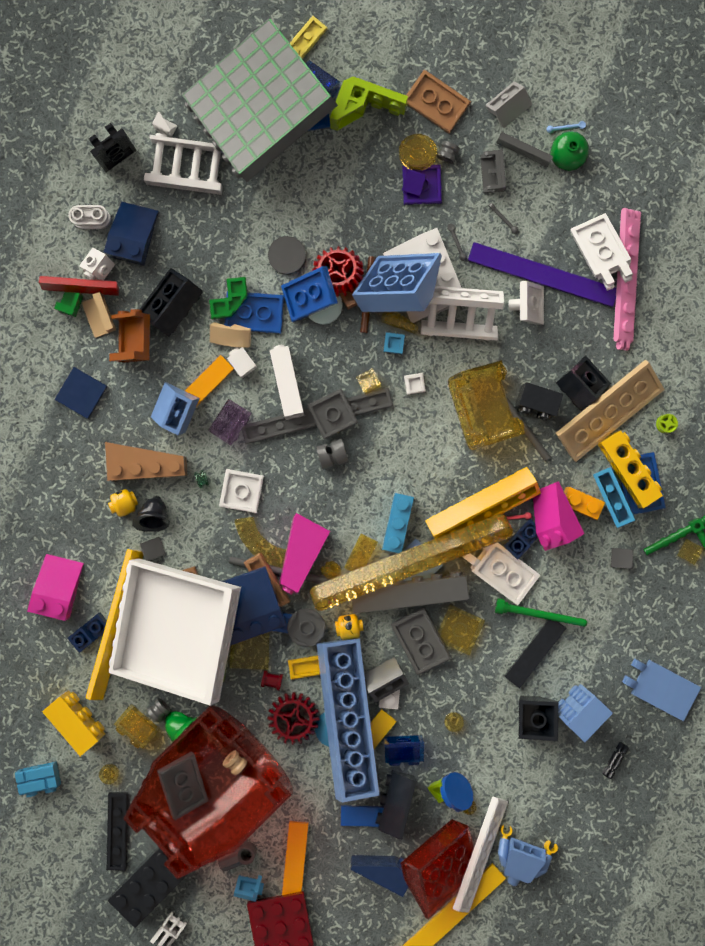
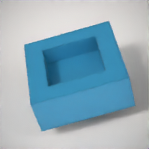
M386 332L383 352L402 355L405 335Z

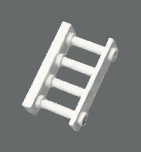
M157 133L156 136L150 135L152 144H156L153 171L144 175L146 185L222 195L223 187L217 180L222 151L219 152L212 143L170 138L161 133ZM164 145L175 147L172 174L169 176L160 173ZM183 148L194 149L191 176L188 178H181L179 175ZM202 150L213 152L210 178L207 181L198 178Z
M435 286L434 295L430 301L428 320H421V334L498 340L497 326H493L495 310L503 309L504 306L503 291ZM438 304L449 305L447 322L436 321ZM457 306L468 307L466 323H455ZM476 307L488 308L485 325L474 324Z

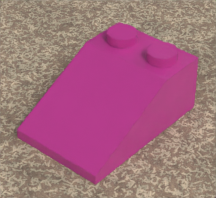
M559 481L540 488L541 494L533 497L536 534L544 550L568 544L585 534Z
M46 554L31 594L27 612L64 621L70 619L84 563Z

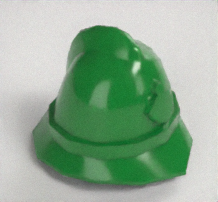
M177 711L168 714L165 719V729L176 750L181 751L189 743L202 725V718L188 717Z

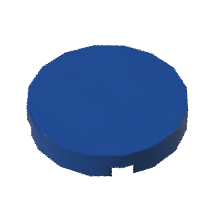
M457 772L449 773L442 778L440 792L445 804L456 812L467 810L473 802V790L468 780Z

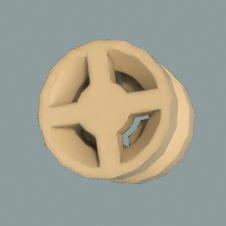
M236 750L229 753L223 761V766L230 768L233 775L239 774L247 764V760L244 757L241 758Z

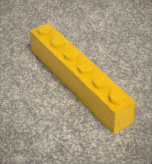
M525 467L448 509L425 520L437 545L440 547L541 494L536 479L529 469Z

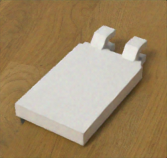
M606 213L570 229L594 277L598 278V280L602 279L607 291L615 287V281L611 274L620 271L625 283L632 280L633 273L629 267L631 258Z
M477 536L473 542L484 550L478 558L468 551L462 557L472 564L470 568L473 573L518 606L540 577V574L520 559L517 560L495 540H490L488 543L480 536Z

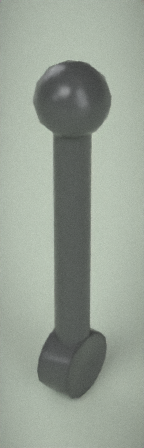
M493 203L488 205L511 228L512 233L518 232V227L513 226L496 209Z
M450 223L447 229L451 232L460 254L459 259L465 261L467 256L463 253L454 231V224Z

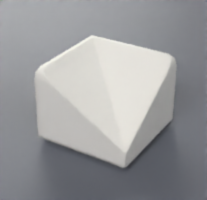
M160 112L157 113L152 123L156 131L168 137H172L177 128V125L165 120Z

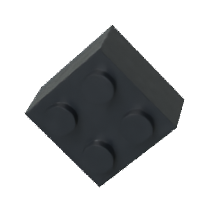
M526 382L520 387L515 408H518V412L529 415V413L537 414L536 418L547 421V419L557 416L564 394Z

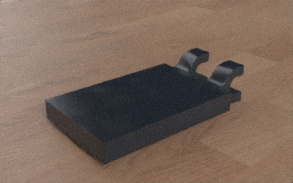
M112 123L105 126L110 136L100 142L95 134L89 138V141L94 146V149L90 152L106 173L137 151L122 128L117 131Z

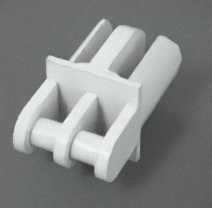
M171 912L150 942L154 944L164 931L165 933L157 943V946H162L169 936L171 938L165 946H171L187 923L180 921V917L176 918L173 916V912ZM170 920L173 924L170 925L167 922ZM175 925H177L180 929L176 930L174 928Z

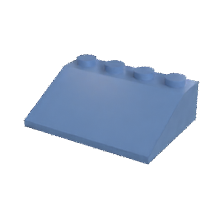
M441 253L378 256L352 296L362 312L425 311L434 295L442 255Z

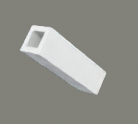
M277 345L270 350L284 417L286 420L305 416L289 346Z

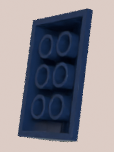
M266 566L222 581L241 587L230 646L287 626L284 612Z

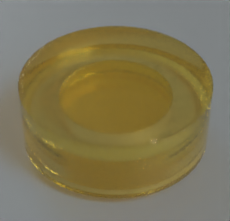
M450 712L446 715L444 724L449 731L457 732L463 727L464 720L459 713Z
M106 764L99 771V778L105 784H112L119 777V770L113 764Z

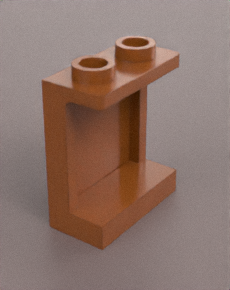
M131 309L130 312L118 311V314L111 315V319L119 321V353H110L109 361L120 363L149 361L150 314L142 313L140 309Z

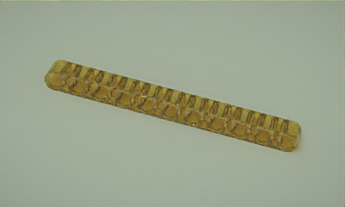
M498 514L328 580L311 588L310 595L314 607L318 611L327 610L511 537L513 529L504 514Z

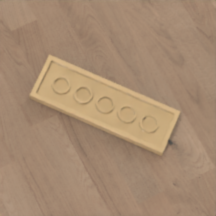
M644 360L556 432L561 443L575 462L665 390L650 363Z

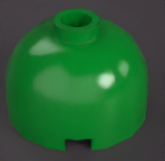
M574 131L564 132L556 137L552 143L550 155L553 156L552 161L558 168L565 171L577 170L583 166L588 158L589 145L585 137L580 133Z

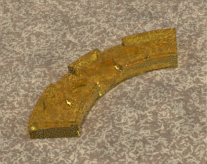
M254 517L234 519L237 532L254 556L261 552L268 564L283 568L286 549L269 543L258 531Z

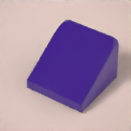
M408 169L402 191L420 197L426 175Z

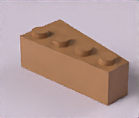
M105 442L107 481L188 476L187 459L185 456Z

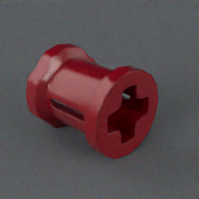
M265 670L261 687L268 686L280 691L283 674H271Z

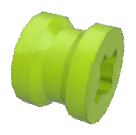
M672 414L661 415L657 418L656 427L661 433H671L677 429L678 420Z

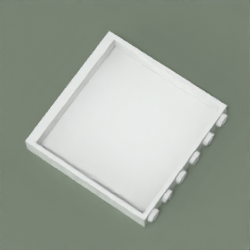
M143 559L129 560L126 567V580L123 585V597L119 605L120 613L116 623V635L112 643L113 651L112 657L109 660V673L207 705L219 702L241 587Z

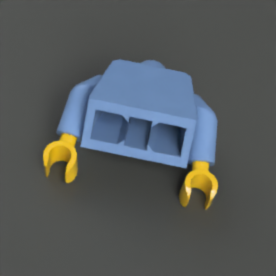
M503 824L500 828L503 836L500 838L498 856L501 866L504 867V874L509 876L507 881L512 886H517L519 881L531 883L534 878H538L547 872L552 860L551 854L558 850V846L554 844V847L549 850L550 840L545 842V849L512 837L508 840V836L512 834V827L510 826L508 833H503Z

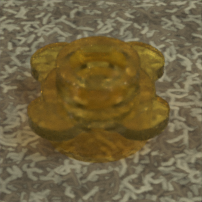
M327 561L325 567H321V572L331 581H335L336 577L341 575V568L336 562Z

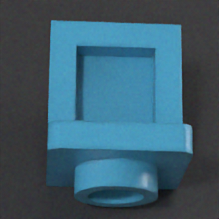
M239 875L233 896L256 902L257 895H262L264 883H261L262 876L258 875V879Z

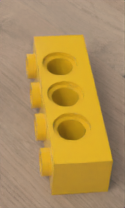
M621 430L617 431L597 445L637 507L645 508L663 496L660 492L662 488L657 481H653L651 478L650 469L640 461L641 456L639 452L629 444L630 438L625 432L622 433ZM619 447L625 451V455L622 458L617 454ZM630 463L635 466V472L633 474L629 473L628 471V465ZM640 480H643L646 484L644 490L638 487Z

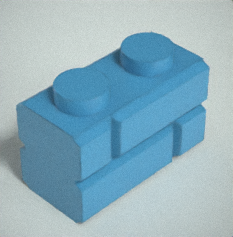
M57 761L19 769L15 772L19 795L26 794V797L35 796L39 791L44 790L45 793L54 792L61 785Z

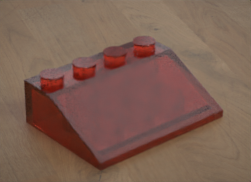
M453 819L401 862L404 880L425 918L428 920L459 892L474 850L470 827Z

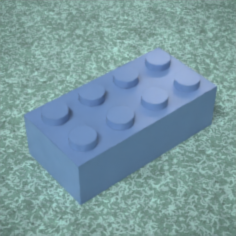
M580 684L571 688L569 691L570 695L566 700L561 699L559 701L558 716L575 734L586 742L613 713L595 695Z

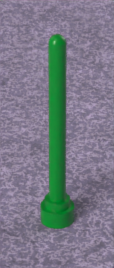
M497 598V605L495 607V613L497 614L511 612L582 627L588 624L586 619L511 605L509 602H505V599Z

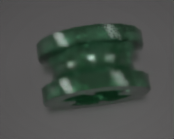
M204 469L200 473H194L199 488H203V485H209Z

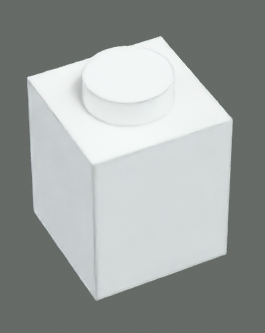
M237 347L229 353L230 356L227 359L241 378H244L257 368L243 347L240 349Z

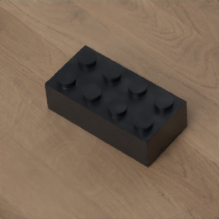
M165 839L111 894L108 902L136 928L190 873L192 865Z

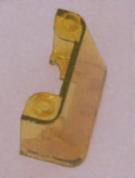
M502 360L461 371L448 379L449 390L467 446L471 450L525 434L523 421L518 417L512 418L501 381L505 379L507 370Z

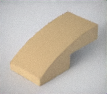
M213 322L210 325V342L224 346L249 348L251 346V329L236 324L229 327Z

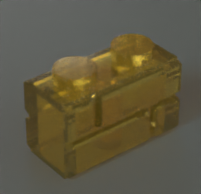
M132 704L114 723L115 729L122 736L126 734L131 739L130 743L134 747H141L142 749L160 730L156 724Z

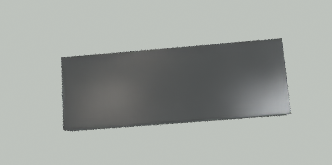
M503 132L500 133L496 142L546 167L549 166L553 158L552 155Z

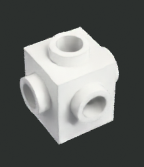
M94 248L91 249L80 264V267L85 271L84 275L88 279L103 281L115 266L106 254Z

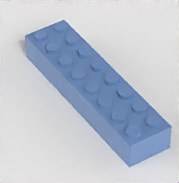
M360 639L317 643L335 798L343 803L379 796Z

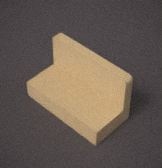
M95 293L92 299L82 302L95 338L116 331L102 293Z

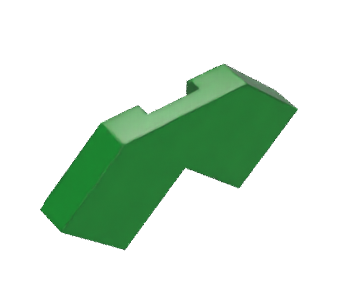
M246 277L228 278V298L209 300L212 320L231 318L247 299Z

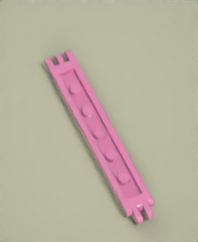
M627 208L621 210L620 240L631 258L629 267L633 275L632 280L625 283L620 271L617 272L614 322L616 348L625 351L630 349V344L633 342L641 220L640 211Z

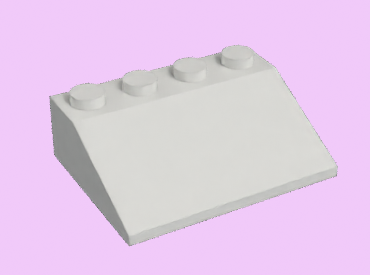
M437 228L420 234L383 253L384 256L441 253L442 257L435 286L461 288ZM430 303L425 311H406L411 324L428 317ZM437 305V313L449 309V305Z

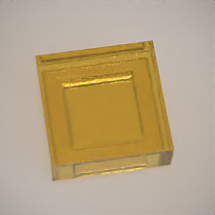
M373 368L356 376L364 394L382 386Z
M685 539L677 556L695 565L704 548Z

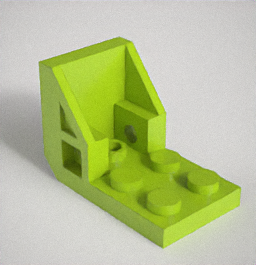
M354 76L343 81L336 99L338 106L332 110L330 115V128L338 131L363 117L368 102L376 109H382L383 107L389 109V112L393 115H404L408 96Z

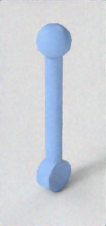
M580 121L579 124L557 127L550 125L547 127V132L552 133L556 130L572 128L584 129L586 123Z

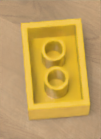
M68 690L42 712L77 754L82 756L105 735V728L99 721H94L91 717L92 712L86 706L82 707L77 694Z

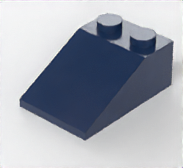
M121 202L108 233L103 253L110 258L145 266L159 211Z
M352 855L350 870L401 897L406 893L414 877L413 867L410 864L411 861L403 856L398 858L396 856Z

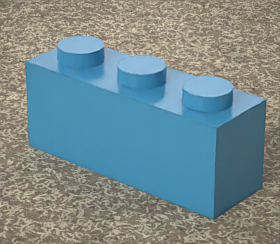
M609 467L593 474L616 527L620 528L636 521L613 468Z
M394 493L382 550L402 553L414 497Z

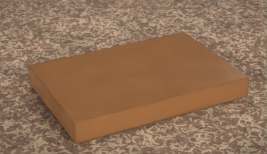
M425 69L406 95L408 96L407 105L449 134L471 103L470 100Z

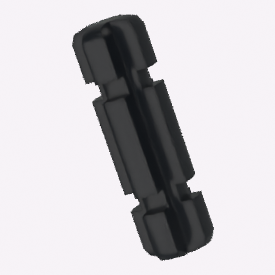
M622 742L618 743L617 750L613 752L607 763L608 766L602 772L609 779L613 778L614 771L618 769L624 758L623 755L629 750V747Z

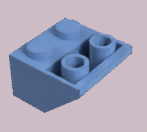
M165 382L151 418L160 427L176 435L186 433L200 398Z

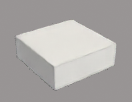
M423 373L404 376L407 395L426 392Z

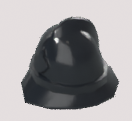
M154 496L143 504L137 513V517L132 522V526L135 529L143 532H159L169 527L170 521L168 520L166 505L161 497Z

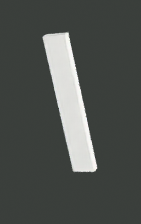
M492 797L453 906V909L458 912L469 913L508 804V801L497 797Z

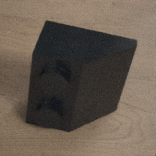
M586 355L556 382L560 390L571 399L572 403L580 411H583L593 403L611 384Z
M520 695L518 739L558 741L559 701L540 696Z

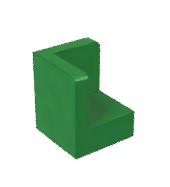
M64 292L61 303L56 301L54 309L76 317L83 295L77 292Z

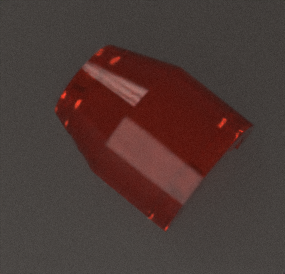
M211 705L152 762L151 768L142 782V786L123 819L136 834L144 830L169 858L164 865L179 879L238 849L293 794V786L273 755L240 721L222 708ZM234 750L239 753L241 758L244 757L247 760L246 766L237 775H233L230 768L223 766L225 758ZM192 752L195 755L209 801L174 820L171 816L157 770Z

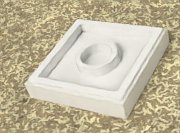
M226 469L219 506L257 513L264 476Z

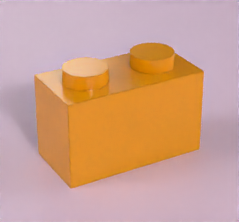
M566 487L564 493L573 511L593 520H598L605 502L574 488Z

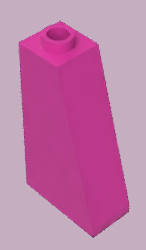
M297 513L292 520L279 583L283 587L281 590L290 595L299 592L330 533L329 530Z

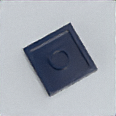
M73 367L54 400L89 419L108 386Z

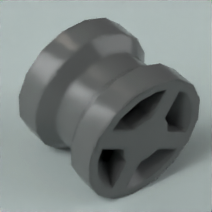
M443 141L441 144L442 149L438 152L437 158L449 164H454L456 160L455 155L459 152L460 148L451 142Z
M157 698L155 704L150 706L147 712L155 721L161 723L163 717L168 715L171 709L160 698Z

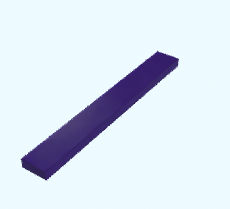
M473 242L467 260L469 262L609 307L614 306L616 287L607 291L603 283Z

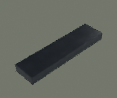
M547 620L504 677L520 689L567 628L560 622Z
M128 792L108 793L106 870L126 871Z

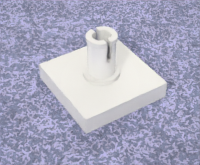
M521 281L520 299L509 300V309L511 311L520 310V321L544 325V286L529 281Z

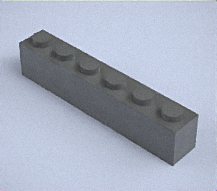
M461 571L450 572L448 576H442L440 573L432 574L431 578L424 579L423 576H415L409 581H404V578L393 579V583L385 584V581L373 582L374 585L367 586L366 583H358L351 587L350 591L353 614L469 600L466 574H462Z

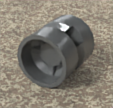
M342 439L332 441L329 446L327 444L316 446L323 470L332 468L335 463L342 465L349 462Z

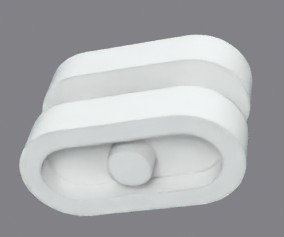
M76 205L69 211L70 221L80 229H104L111 223V215L101 205Z

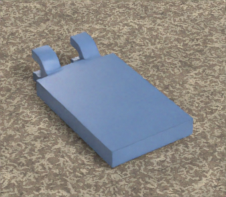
M634 658L631 666L641 671L638 679L635 681L625 675L622 681L627 686L633 688L631 694L684 721L701 687L651 660L644 664Z

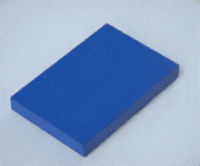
M322 266L281 285L292 322L299 321L338 304L327 266Z
M248 293L247 299L233 316L225 318L224 325L231 327L236 324L250 328L251 332L281 334L284 295Z
M655 453L641 454L640 461L650 469V476L653 481H657L661 486ZM631 463L628 465L629 473L633 474L635 472V466ZM620 480L621 488L633 514L666 508L663 496L645 508H638ZM640 480L638 483V487L641 490H644L646 487L643 480Z

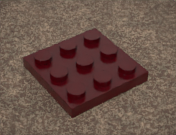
M304 891L257 899L256 902L247 901L254 946H314Z

